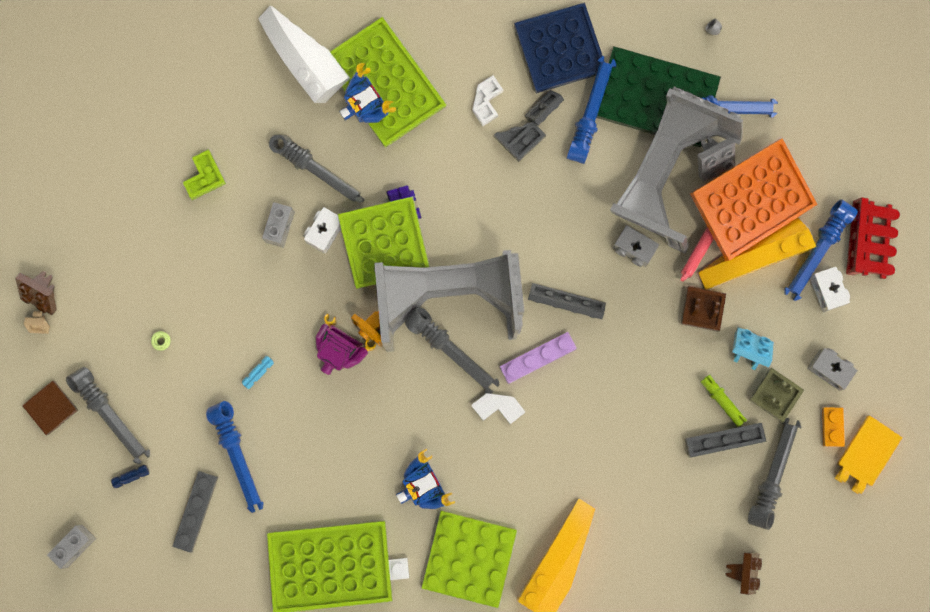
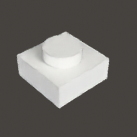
M408 558L389 560L390 580L409 578Z

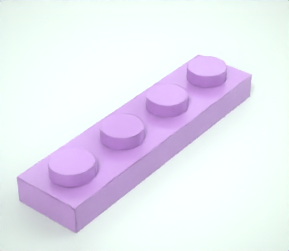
M566 332L500 366V369L507 383L510 384L575 351L577 348L569 333Z

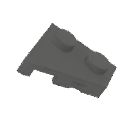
M534 122L524 124L522 127L517 126L505 132H497L494 134V137L519 162L546 137V134Z

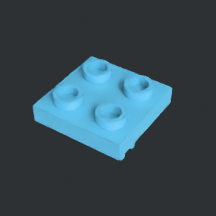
M738 327L734 335L732 352L735 355L733 361L737 363L742 356L753 361L751 367L753 370L759 364L769 368L773 358L774 342L767 337L753 334L748 329Z

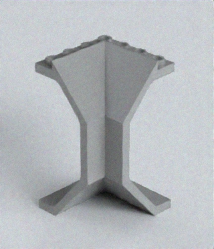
M674 87L673 90L669 89L666 95L667 105L658 131L635 178L618 203H613L610 211L612 214L665 237L669 247L686 254L689 248L687 237L670 229L662 199V189L684 148L712 136H720L724 139L731 137L739 145L743 138V119L734 112L728 114V109Z
M505 250L502 256L476 263L428 268L384 266L383 262L374 263L381 343L387 352L394 351L393 335L395 331L409 318L416 308L420 307L430 298L477 294L505 314L509 340L516 339L517 335L521 332L524 303L518 253L511 254V250Z

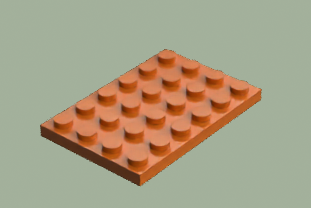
M783 138L778 139L690 193L726 261L733 259L818 205Z

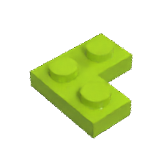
M209 149L192 157L199 175L183 182L191 200L226 184Z

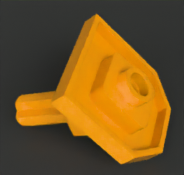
M375 311L366 321L354 314L351 320L359 329L358 334L365 340L369 338L382 347L381 335L377 332L380 329L379 311Z

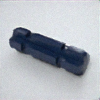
M142 465L138 469L121 474L120 477L112 478L111 484L113 488H119L123 484L131 483L140 479V477L149 475V468L147 465Z

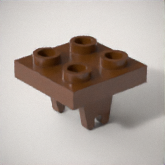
M43 271L34 279H31L19 273L15 280L20 299L26 304L31 303L36 306L42 313L47 312L53 315L57 308L53 293L55 287L53 284L49 286L53 279L52 275L45 278L46 272Z
M688 286L681 325L719 332L726 293Z
M744 553L743 564L726 565V568L731 569L732 572L725 575L741 581L740 594L751 595L756 594V590L759 591L760 578H758V570L762 568V558H759L760 554Z

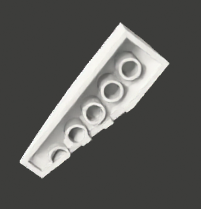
M269 6L258 18L281 59L314 103H326L350 79L328 49L304 33L300 27L290 22L287 17L273 6Z

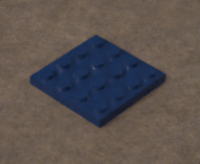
M585 2L514 23L536 94L597 75L600 65L598 59L603 55Z

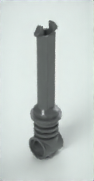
M274 135L270 138V149L274 153L285 157V159H289L297 170L307 169L351 201L364 202L365 199L360 195L361 192L313 160L309 149H303L301 146H298L287 135ZM280 139H282L284 142V146L282 149L278 147V141Z
M416 308L405 321L406 327L414 334L422 333L421 336H425L426 341L430 340L428 343L431 349L442 350L485 389V393L492 394L493 391L489 386L493 383L498 387L500 385L497 378L494 380L449 340L446 329H438V325L434 326L435 322L431 323V315L425 309Z
M82 367L66 377L69 388L75 393H80V396L86 401L88 410L91 409L101 416L134 457V463L141 464V460L138 457L142 454H145L147 458L150 457V450L146 451L108 404V394L99 391L100 388L94 383V377L88 368Z
M789 418L782 422L784 428L767 479L762 485L758 486L759 494L761 495L757 497L759 500H756L758 505L752 506L748 515V523L750 525L770 530L773 526L775 519L773 510L776 508L774 505L777 504L775 500L782 497L779 485L797 430L802 428L799 420H797L795 426L788 424Z

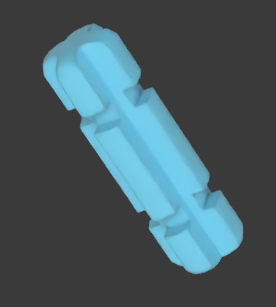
M265 356L262 363L258 364L248 374L249 377H245L242 384L247 389H250L254 382H257L266 373V369L274 364V361L270 357Z

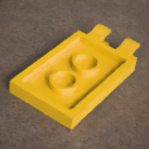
M870 415L867 416L837 464L841 466V469L834 479L840 483H845L849 475L857 479L851 490L856 494H862L866 484L873 486L903 437Z

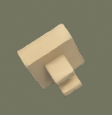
M34 311L33 318L25 317L24 326L29 333L49 334L50 326L46 322L45 316H42V311Z

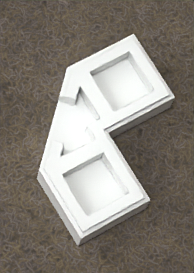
M494 75L478 84L472 112L482 127L498 117L497 112L489 101L503 93V89Z
M486 393L471 405L483 421L498 409L509 424L525 413L517 400L511 396Z

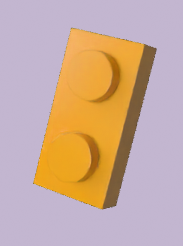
M822 408L823 447H845L843 408Z

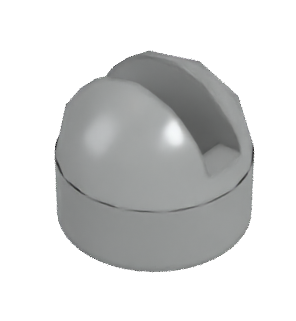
M714 18L706 25L705 30L711 35H718L720 30H722V25Z

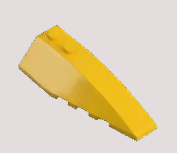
M797 217L733 259L726 261L724 256H721L698 272L704 289L708 290L811 251L816 247L809 228Z
M578 498L518 596L517 601L533 612H556L572 586L595 508Z

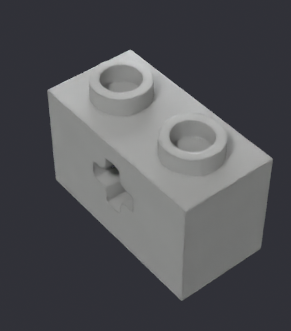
M273 202L262 237L266 243L284 248L295 214L292 207Z
M626 225L613 248L618 255L631 258L632 263L635 265L646 267L660 244ZM634 245L638 246L636 251L632 250Z
M830 348L819 350L807 369L837 390H845L858 370L853 367L854 365L850 361L839 358L834 350Z
M77 525L47 556L60 569L68 568L96 538L83 525Z

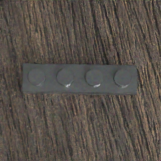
M532 283L528 300L536 303L550 305L554 308H561L598 319H603L606 302Z
M762 423L685 439L689 458L767 442Z
M198 471L172 547L193 553L218 480L217 476Z

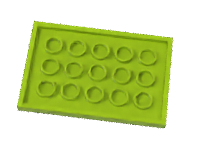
M383 17L330 52L350 77L342 86L344 91H346L350 80L357 72V65L365 63L363 71L366 68H370L371 71L369 74H365L364 77L367 76L383 101H393L389 108L395 107V112H388V115L378 123H368L385 148L446 107L444 100Z
M385 521L267 533L273 612H295L393 601Z

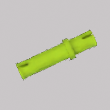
M710 374L700 381L711 394L710 397L717 401L737 427H740L744 424L743 422L747 421L724 393V388H720Z

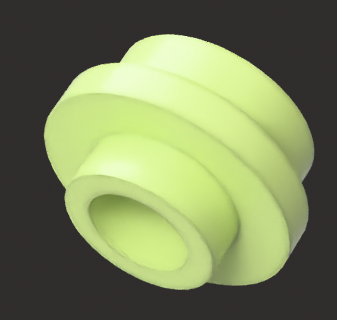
M163 331L156 332L151 338V344L156 350L163 351L170 346V336ZM164 338V343L160 345L158 343L159 339Z

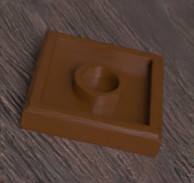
M51 381L22 405L45 435L51 434L78 411L55 381Z

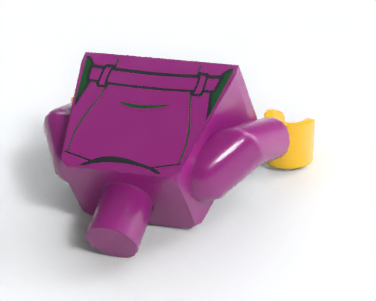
M329 314L324 316L325 324H322L315 336L316 350L318 351L317 358L324 362L320 370L327 375H330L334 368L340 371L343 368L349 369L359 364L368 355V351H373L376 347V344L373 347H368L367 343L370 339H367L364 347H362L363 344L335 327L336 317H334L333 321L328 322Z

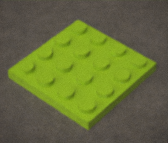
M413 197L338 214L356 289L376 284L374 263L383 262L384 266L430 267Z
M441 511L422 589L499 608L517 530Z

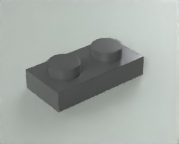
M550 90L525 117L528 121L534 122L539 126L559 107L564 98L561 94Z

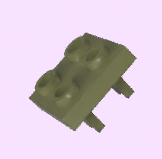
M770 368L750 398V401L780 422H784L804 392V389L773 368Z

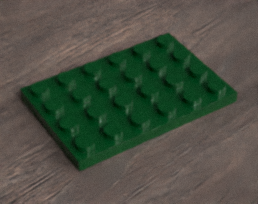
M613 46L609 64L614 59L616 67H612L596 118L656 135L667 105L666 95L669 89L673 90L676 87L700 98H706L709 95L715 98L721 76ZM701 142L693 144V146L700 148L702 146Z

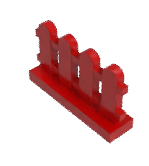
M864 197L853 201L852 206L858 210V213L850 226L846 275L854 276L862 273V276H868V273L880 275V279H886L887 276L895 273V267L892 264H888V258L894 257L897 254V249L889 245L890 239L898 236V230L895 227H891V221L899 219L900 212L897 209H893V205L887 204L886 207L874 205L875 201H869V198ZM873 218L885 220L884 225L873 224ZM872 236L883 238V244L871 242ZM870 255L881 256V262L870 261Z

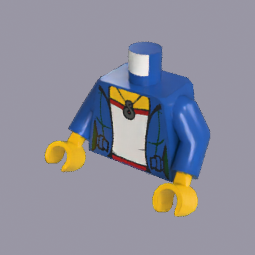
M360 63L357 65V72L350 80L345 91L344 99L348 106L339 112L345 121L355 115L359 123H378L388 115V112H395L396 108H389L393 101L382 100L367 76L364 77L365 74L370 73V68H366L363 71L365 63Z
M424 449L410 462L404 473V480L402 482L406 489L398 492L396 495L401 504L412 499L415 506L419 505L422 509H438L443 506H450L455 503V501L450 502L448 500V496L452 495V493L445 494L428 463L432 459V455L428 458L425 457L424 452L427 449Z

